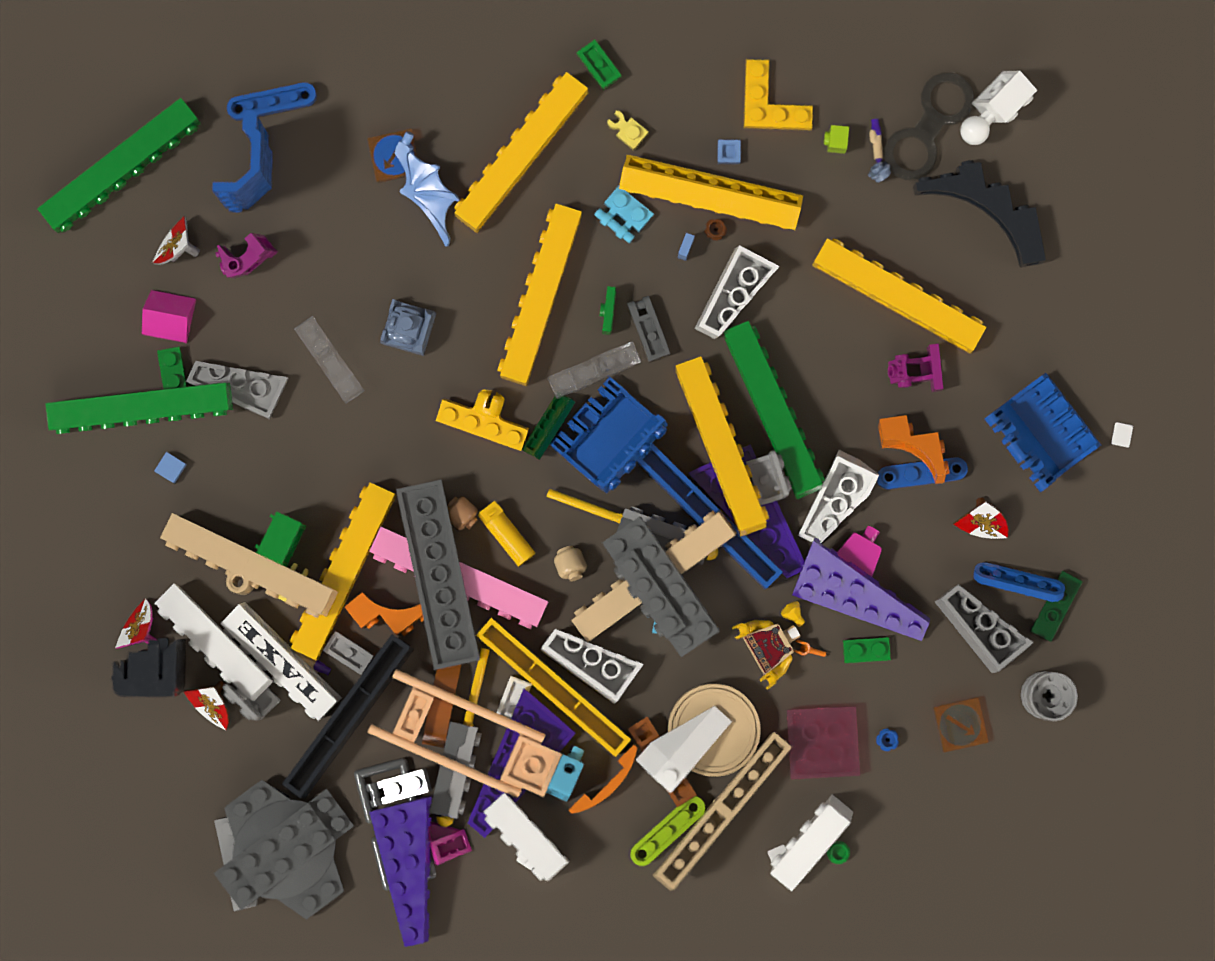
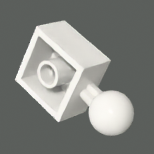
M1003 71L972 103L981 112V115L971 116L962 123L960 132L966 143L971 145L982 144L989 136V125L991 123L1011 122L1018 115L1017 111L1033 100L1034 97L1032 95L1037 89L1021 71Z

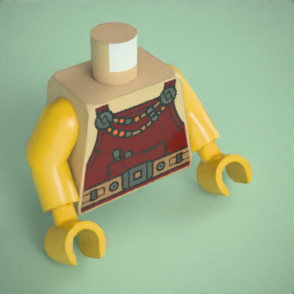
M752 620L733 626L732 629L738 628L740 631V635L735 638H743L764 675L760 678V682L767 679L769 686L766 689L771 688L786 673L792 662L791 654L794 651L790 643L801 637L798 630L793 625L782 631L779 624L774 625L770 620Z

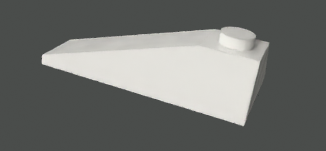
M839 450L798 536L811 542L816 537L822 543L870 495L879 474L860 459Z

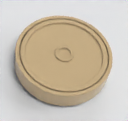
M719 683L702 684L687 691L675 703L668 721V733L715 706L732 722L691 770L705 776L728 775L742 768L754 755L760 739V721L753 704L739 690Z

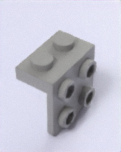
M772 451L766 456L746 462L752 473L751 480L753 486H757L761 496L758 499L760 506L784 499L789 495L788 492L791 490V485L788 477H783L782 469L784 468V463L780 454L776 455V452Z
M234 683L226 684L223 687L226 690L224 695L233 704L238 703L242 707L240 712L248 720H262L281 701L269 688L253 701L249 698L244 700L236 692L238 687Z

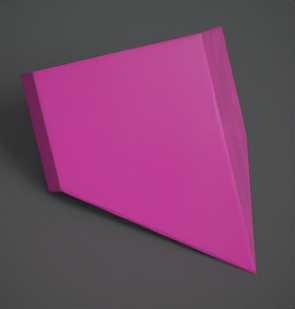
M431 822V826L428 827V839L430 840V848L436 865L472 851L464 829L460 830L449 826L442 827L438 823Z

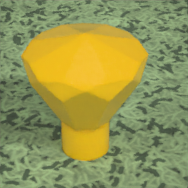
M798 601L787 604L780 613L784 618L794 621L798 627L805 623L801 616Z

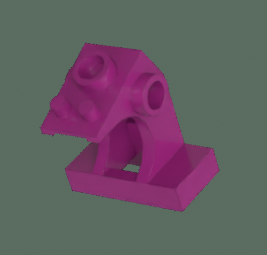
M250 233L244 238L248 243V247L242 256L236 258L226 246L220 245L217 246L218 252H216V256L221 258L220 268L222 273L227 278L234 279L250 274L267 258H272L278 252L264 235Z
M930 344L927 347L928 357L909 359L908 354L896 355L895 360L888 362L887 373L890 378V384H898V388L911 387L912 383L930 381L931 392L942 391L943 380L939 344ZM919 364L921 376L908 377L906 365Z

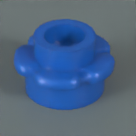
M881 730L880 734L876 737L877 745L883 751L895 749L899 744L898 734L894 730Z

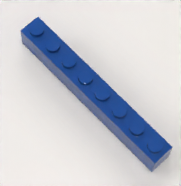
M653 443L649 452L645 456H640L635 461L699 525L704 523L702 518L710 512L714 511L716 514L720 512ZM727 518L737 534L723 543L721 547L764 589H767L783 572L746 535L740 537L737 527Z

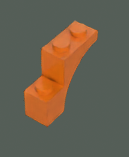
M907 415L879 419L878 429L882 448H895L912 453L929 468L935 484L945 482L946 475L949 474V466L947 461H943L942 453H945L944 441L939 440L938 432L914 436L913 425L908 423Z
M361 593L344 606L362 629L365 627L368 629L372 628L379 622L378 617L381 615L396 636L400 634L406 636L414 629L413 624L419 619L421 622L424 621L421 604L402 610L388 609L374 603L365 593Z

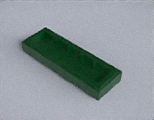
M557 392L522 450L540 460L557 431L564 423L575 401Z
M1061 571L1057 578L1065 586L1063 598L1056 602L1046 600L1030 632L1049 642L1053 640L1083 582L1064 571Z

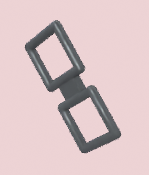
M400 758L354 772L367 823H372L369 812L373 810L364 777L400 768L401 775L410 773L407 759ZM416 795L408 797V802L417 800ZM373 837L371 844L381 883L385 891H390L377 839ZM431 851L430 877H428L427 880H431L436 877V870L431 855Z

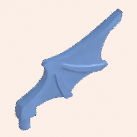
M406 131L395 150V155L406 172V184L400 189V192L414 201L425 212L447 247L450 244L451 238L446 229V214L449 206L454 201L459 202L460 199L456 193L451 192L442 184L438 176L439 165L425 163L412 153L413 146L410 143L414 134Z

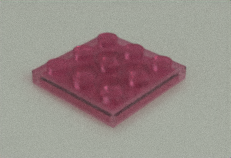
M856 706L786 710L788 744L792 747L789 750L790 779L860 776Z

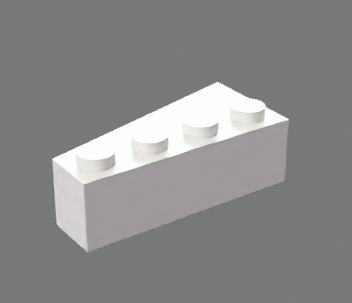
M740 245L736 247L695 329L714 339L719 337L780 266Z
M833 794L814 812L815 816L811 821L808 819L804 823L798 837H793L787 843L785 853L782 856L778 854L771 863L773 867L770 874L791 891L851 823L853 811Z

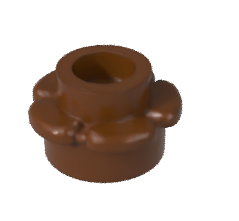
M711 219L706 223L705 234L708 238L718 241L722 239V236L726 235L727 227L723 220Z

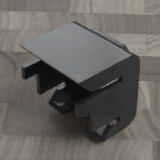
M169 638L148 640V651L128 652V662L126 660H121L120 663L113 661V676L111 680L115 694L121 697L179 696L180 692L185 688L186 638L175 640L170 645Z

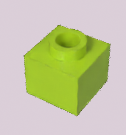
M831 125L829 132L825 131L824 145H828L827 152L846 153L849 127Z

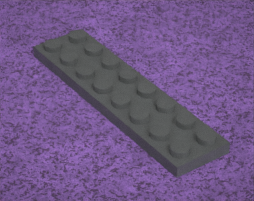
M442 480L396 489L434 670L478 661L480 656Z

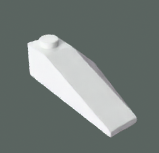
M713 706L683 725L652 741L638 756L636 761L671 793L732 721Z

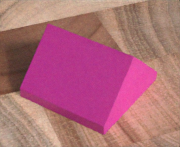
M151 290L143 307L142 335L187 343L196 299Z

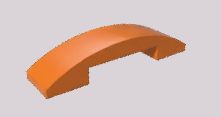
M633 745L618 760L624 768L592 800L584 794L569 811L573 814L587 810L614 792L628 774L634 762L637 747Z

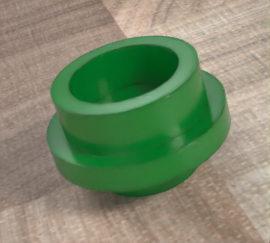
M834 841L827 850L828 859L835 864L846 862L850 856L848 845L842 841Z

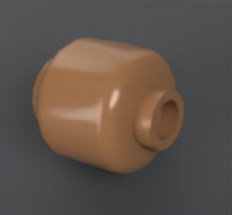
M455 497L448 503L450 521L457 530H463L465 527L469 530L478 521L475 517L478 509L465 497H460L459 499Z

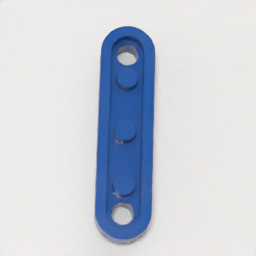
M299 83L233 97L227 104V112L232 119L241 121L244 111L248 109L254 110L258 117L308 107L315 102L317 95L311 84ZM303 93H309V97L307 99L301 98ZM238 106L243 107V111L241 113L235 112Z
M958 457L943 459V461L948 462L949 474L946 475L945 482L958 481L965 477L968 468L963 459ZM924 462L883 467L878 471L879 476L876 480L881 488L887 490L935 484L932 473ZM953 465L960 467L959 473H955L952 470ZM887 473L891 474L893 477L892 481L890 482L886 481L884 478L885 474Z
M985 562L977 564L974 569L973 577L982 585L1050 602L1060 601L1064 596V584L1055 579Z

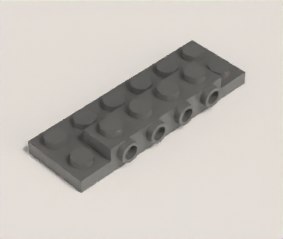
M641 516L602 542L615 561L614 564L617 567L614 568L616 575L621 580L626 579L630 585L627 587L628 592L634 599L639 598L643 604L640 608L647 618L650 616L656 623L653 627L660 637L665 636L666 639H669L681 657L720 631Z

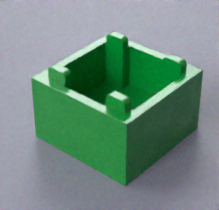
M276 511L275 515H270V518L273 520L260 546L256 544L255 548L258 549L257 554L287 567L307 526Z

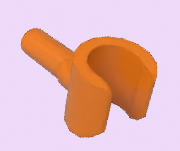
M802 640L795 641L802 645L798 651L793 649L795 653L800 655H807L809 653L822 657L826 656L825 651L810 647L807 642Z

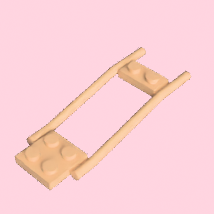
M395 670L392 677L413 686L393 733L371 724L368 730L369 734L518 798L522 788L544 797L562 756L561 753L541 745L545 737L544 733L400 670ZM434 696L520 733L500 780L414 743Z

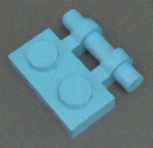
M619 186L604 202L610 208L609 212L605 213L599 208L594 214L601 220L600 223L602 225L610 227L616 232L618 238H623L628 243L635 237L629 230L633 227L640 232L653 216L650 210L628 192L619 189ZM616 214L626 221L623 226L613 219Z

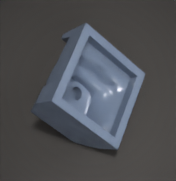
M392 299L380 344L424 356L436 312Z

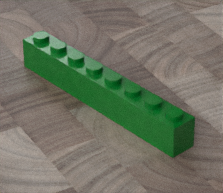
M182 98L178 99L37 208L54 231L57 233L68 231L73 226L72 223L75 220L86 217L91 212L90 209L93 206L104 203L109 198L108 195L114 190L119 191L127 184L126 181L132 176H139L145 170L144 167L150 162H157L163 156L162 153L168 148H175L181 142V138L196 132L198 125L201 124Z
M746 321L723 331L725 342L776 454H780L784 463L783 470L789 479L796 499L821 490L823 487L822 482L825 481L820 468L816 469L813 464L815 456L811 448L807 449L803 442L806 440L802 428H797L794 422L797 417L793 408H788L785 402L788 398L782 386L778 387L776 382L778 375L775 368L768 365L766 359H769L766 348L764 346L760 347L757 339L760 336L756 327H751L749 321Z
M230 383L45 403L48 430H56V434L70 433V428L78 427L79 432L93 430L92 426L101 425V429L115 428L114 423L123 422L124 427L137 425L138 420H146V424L160 423L159 418L168 417V422L182 420V415H190L191 419L204 418V413L213 412V416L227 415V410H233Z

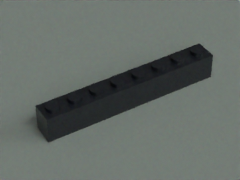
M391 634L282 785L300 798H306L390 684L395 670H400L414 651L411 646L396 635Z

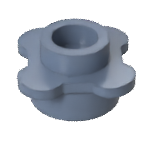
M878 162L871 167L868 176L876 182L883 181L891 174L889 169L891 166L887 162Z

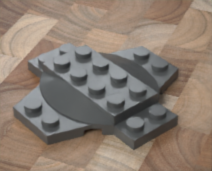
M261 780L224 807L235 841L233 859L214 872V874L240 910H243L259 897L278 899L307 920L344 892L333 858L335 840L354 825L327 789L307 803L290 800Z

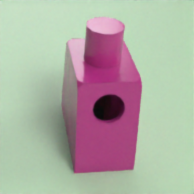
M867 526L862 536L855 532L852 533L837 551L838 556L846 562H852L872 577L882 550L880 546L874 544L880 532L871 526Z

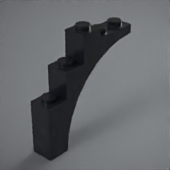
M974 160L961 162V166H958L956 169V176H954V173H946L940 175V178L933 180L931 177H923L918 179V182L913 186L915 196L930 194L950 196L966 201L984 211L996 221L1007 235L1015 250L1020 268L1042 264L1046 261L1036 207L1029 208V205H1022L1016 207V211H1013L1009 186L1002 185L999 182L989 184L988 188H986L981 162L974 163Z

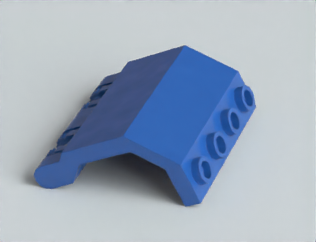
M252 109L244 111L242 118V129L251 142L250 170L236 183L213 182V193L223 206L229 209V212H242V209H249L272 188V150L268 145V133Z
M1044 373L984 418L990 427L996 423L997 426L992 429L995 433L1002 431L1005 435L1001 441L1004 445L1008 442L1011 443L1006 448L1017 463L1025 461L1021 468L1023 470L1027 468L1032 470L1033 474L1030 479L1032 482L1036 479L1039 480L1034 485L1040 492L1054 483L1057 478L1077 462L1101 446L1100 442L1047 373Z
M611 377L603 385L616 397L600 386L598 389L599 393L608 399L609 402L603 407L595 398L591 397L588 400L601 414L585 403L572 417L585 431L570 420L567 424L573 431L579 434L574 441L571 440L562 431L557 434L570 448L557 437H554L549 444L573 467L605 493H608L609 490L613 491L620 484V478L625 473L628 474L633 470L636 465L635 461L640 456H645L649 452L652 442L656 438L660 439L665 434L666 427L668 426L665 419L659 414L657 416L653 415Z

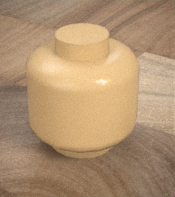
M567 546L557 551L554 564L559 576L563 579H569L571 582L582 578V573L587 569L582 551L573 546Z

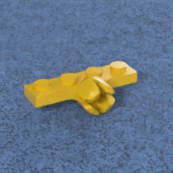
M481 390L478 393L474 407H468L443 398L436 421L516 450H522L529 428L501 418L500 413L505 399L496 392L491 403H489L492 391Z

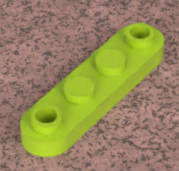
M694 796L670 812L632 847L630 853L632 861L639 866H646L704 814L705 804L702 799ZM691 803H695L698 806L695 812L689 810ZM643 849L646 851L644 858L638 857L637 853L639 850Z

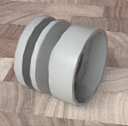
M1048 671L1036 672L1028 677L1022 685V705L1028 713L1036 718L1050 721L1062 720L1069 716L1076 707L1078 697L1076 687L1071 679L1063 674ZM1050 693V697L1042 698V694Z

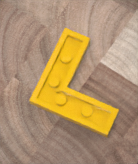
M746 60L744 128L812 130L813 106L768 105L769 60Z

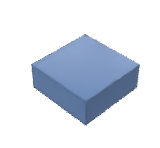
M718 140L717 164H740L741 140Z
M685 234L678 258L687 259L694 241V235Z
M166 452L154 471L175 484L187 464Z

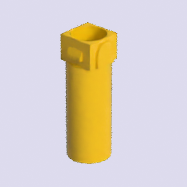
M493 501L479 512L478 517L518 567L536 554L497 502Z

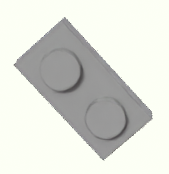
M337 631L334 632L323 649L324 652L360 675L364 673L374 655Z

